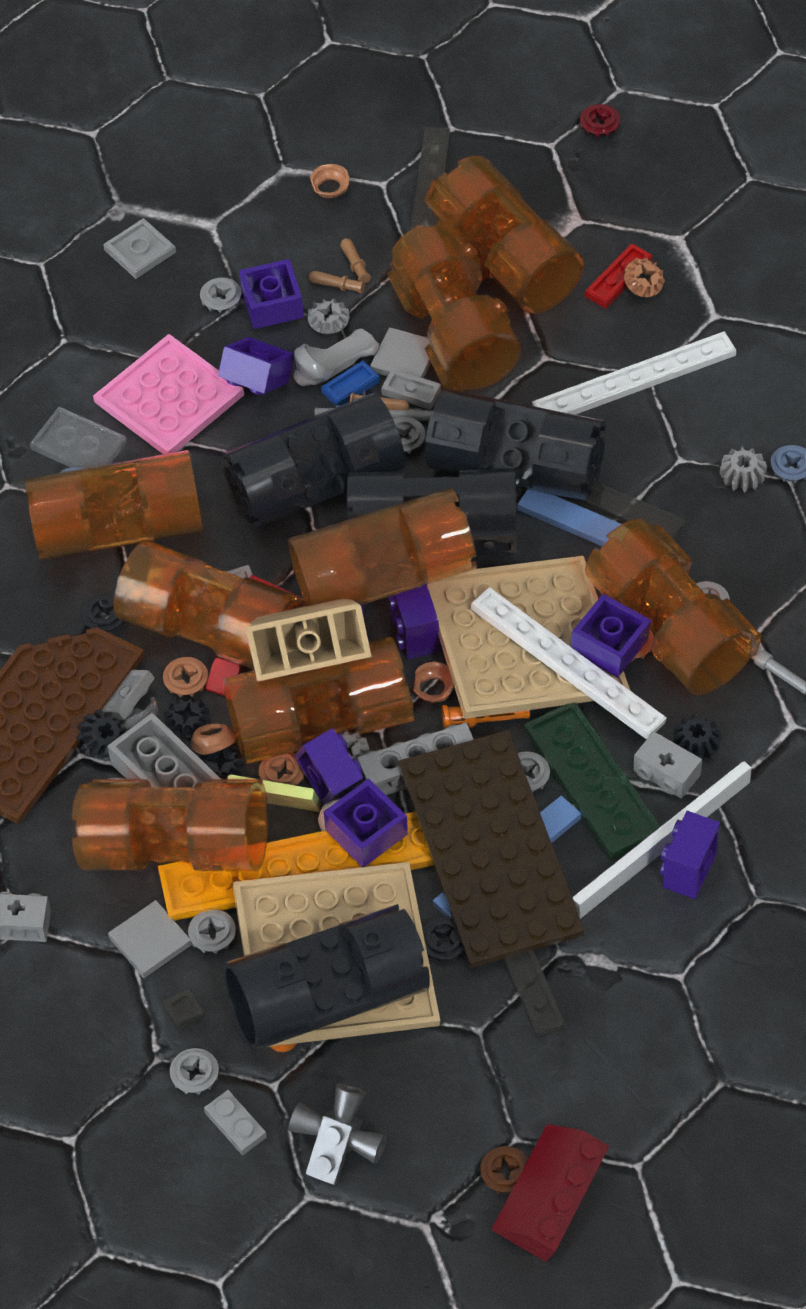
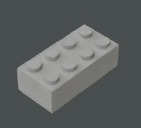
M153 713L149 714L107 746L111 765L127 780L132 782L137 790L184 836L229 803L226 783Z

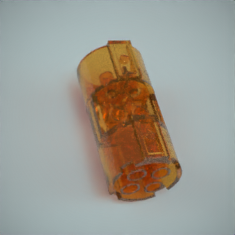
M483 156L464 158L457 162L459 166L449 175L444 172L439 179L432 181L424 202L432 209L433 215L463 247L471 241L485 242L486 247L491 248L484 265L489 269L495 281L525 312L531 314L545 312L559 304L572 292L583 272V257L547 220L541 219L522 199L520 192L487 158Z
M437 221L436 225L426 228L420 225L407 232L392 249L393 258L392 263H390L392 270L387 275L405 311L420 319L426 315L431 316L432 321L427 332L429 344L424 349L443 387L463 392L464 390L485 388L500 381L517 365L521 356V345L509 324L511 321L506 314L508 310L506 305L498 298L495 300L486 294L484 296L476 294L482 280L481 264L477 258V250L472 244L466 242L460 229L449 222Z
M189 450L25 479L31 523L40 560L203 531Z
M448 488L288 538L290 560L306 606L343 598L363 605L475 570L477 564L475 561L471 562V558L476 556L472 535L464 511L462 512L460 507H456L454 504L458 502L455 491L452 488Z
M644 519L628 521L607 534L606 536L609 540L600 550L594 548L585 567L586 577L598 589L601 595L605 594L651 620L650 630L655 634L651 651L655 658L661 661L691 694L704 695L720 688L741 671L750 657L757 654L762 635L728 598L722 600L718 595L705 594L689 577L693 560L659 524L653 526L651 523L645 522Z
M149 540L139 543L125 562L114 596V612L116 617L128 623L168 638L179 635L212 648L220 658L255 670L246 633L250 623L260 616L306 607V599L248 577L240 578L206 565L207 562Z
M383 637L368 641L372 657L258 682L255 670L223 678L228 712L243 761L248 764L298 751L303 746L302 742L313 740L332 728L336 733L344 732L346 729L347 731L353 729L355 733L361 735L415 721L412 698L402 670L404 667L393 638Z
M93 779L90 783H82L76 793L72 812V820H76L75 831L77 837L72 838L76 861L82 870L143 871L147 868L149 862L165 863L179 861L192 863L193 869L197 871H259L265 858L268 837V797L263 779H205V782H198L194 787H151L149 779Z

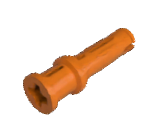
M442 705L441 708L444 729L451 725L467 723L469 728H473V726H476V723L530 718V710L464 719L460 706L448 707L447 705Z

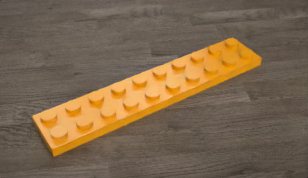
M415 812L405 813L407 815L408 835L365 867L409 862L411 870L433 866ZM325 830L160 865L158 870L168 917L176 921L194 917L201 912L214 909L223 911L236 908L233 882L361 868L362 866Z

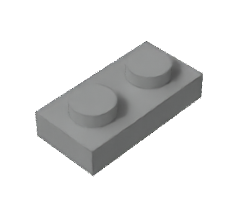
M391 369L381 391L384 396L406 400L410 404L431 410L441 392V384Z
M131 670L102 709L103 714L112 712V719L125 720L133 712V708L139 699L147 693L148 687L155 679L150 671Z
M229 1090L204 1107L205 1114L242 1156L267 1138L265 1130Z

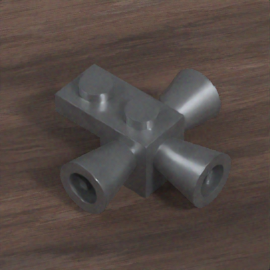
M336 1084L334 1110L324 1116L302 1102L297 1104L289 1123V1131L317 1136L307 1167V1175L335 1185L338 1183L346 1154L351 1150L377 1164L384 1151L387 1135L360 1130L363 1120L354 1117L366 1095L364 1090L349 1084Z

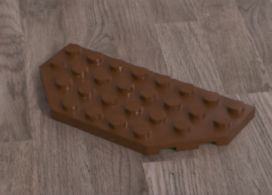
M97 627L87 629L86 633L72 637L66 634L47 639L48 642L31 646V643L19 645L0 670L1 816L20 825L81 743V741L76 739V736L81 733L77 729L78 724L84 722L83 717L88 713L93 714L96 710L104 708L129 672L135 670L145 657L144 649Z

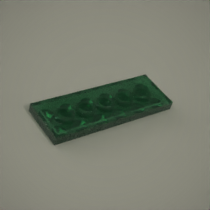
M576 702L565 704L524 724V731L540 755L548 762L551 771L577 810L581 812V816L611 860L631 851L661 827Z

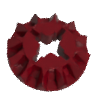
M596 104L589 106L581 113V129L586 130L588 135L594 133L597 138L600 134L608 137L610 132L617 131V127L620 125V115L616 109L608 105ZM596 117H597L598 120H600L601 122H604V124H600L599 122H596Z

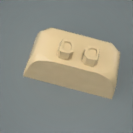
M346 598L260 616L253 620L246 630L257 682L372 657L362 608L355 601Z

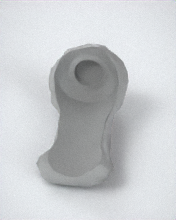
M364 329L354 330L350 336L327 349L310 347L308 344H303L294 351L296 369L293 373V379L300 386L320 384L348 368L359 358L376 355L380 344Z

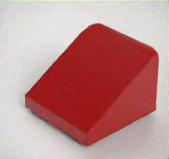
M216 657L212 664L205 690L232 698L235 683L242 675L241 666Z

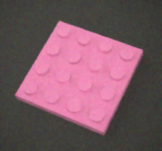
M168 334L93 395L94 403L167 458H170L243 397L244 388L230 385L226 379L218 377V369Z

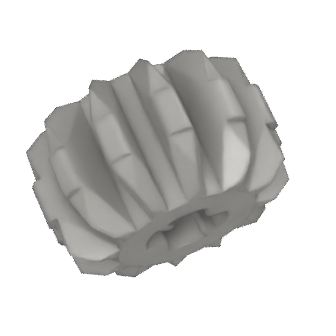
M741 446L739 451L731 448L729 455H724L722 466H720V474L725 486L732 485L733 492L738 488H741L744 493L747 491V488L756 490L758 484H763L767 471V465L763 461L762 453L755 454L754 448L746 451L743 446Z

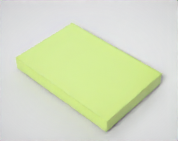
M228 775L226 786L235 798L320 812L322 802L312 788Z

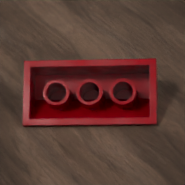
M547 1124L491 1230L546 1262L556 1251L609 1145L583 1130Z

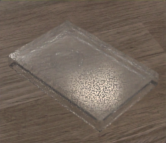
M58 407L31 441L30 448L66 466L84 467L90 470L96 479H99L127 443L126 436Z

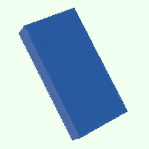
M361 361L321 386V392L335 406H341L350 401L351 393L360 395L379 383V375L368 364Z

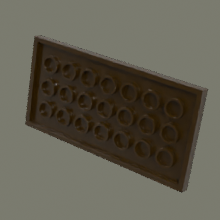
M509 730L398 760L402 779L470 968L584 936L583 925Z

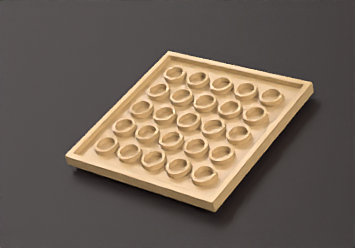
M584 556L424 576L439 620L438 636L464 719L594 701L470 609L472 602L490 587L567 645L571 646L572 631L598 600ZM603 670L605 673L610 675L612 678H614L616 681H618L620 684H622L624 687L630 690L624 671L617 678Z
M409 862L233 882L244 956L281 943H288L338 926L340 923L398 904L400 910L405 909L409 914L424 948V951H422V968L426 966L429 968L430 986L426 992L271 1046L440 1025V1016Z

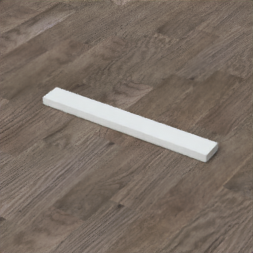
M724 331L532 401V406L576 415L736 356V349Z
M490 587L472 602L470 608L472 611L645 739H648L653 731L657 732L665 724L667 717Z
M745 761L741 762L573 896L580 919L662 854L665 844L672 843L674 838L672 831L678 819L682 820L686 811L708 817L750 783L751 767Z

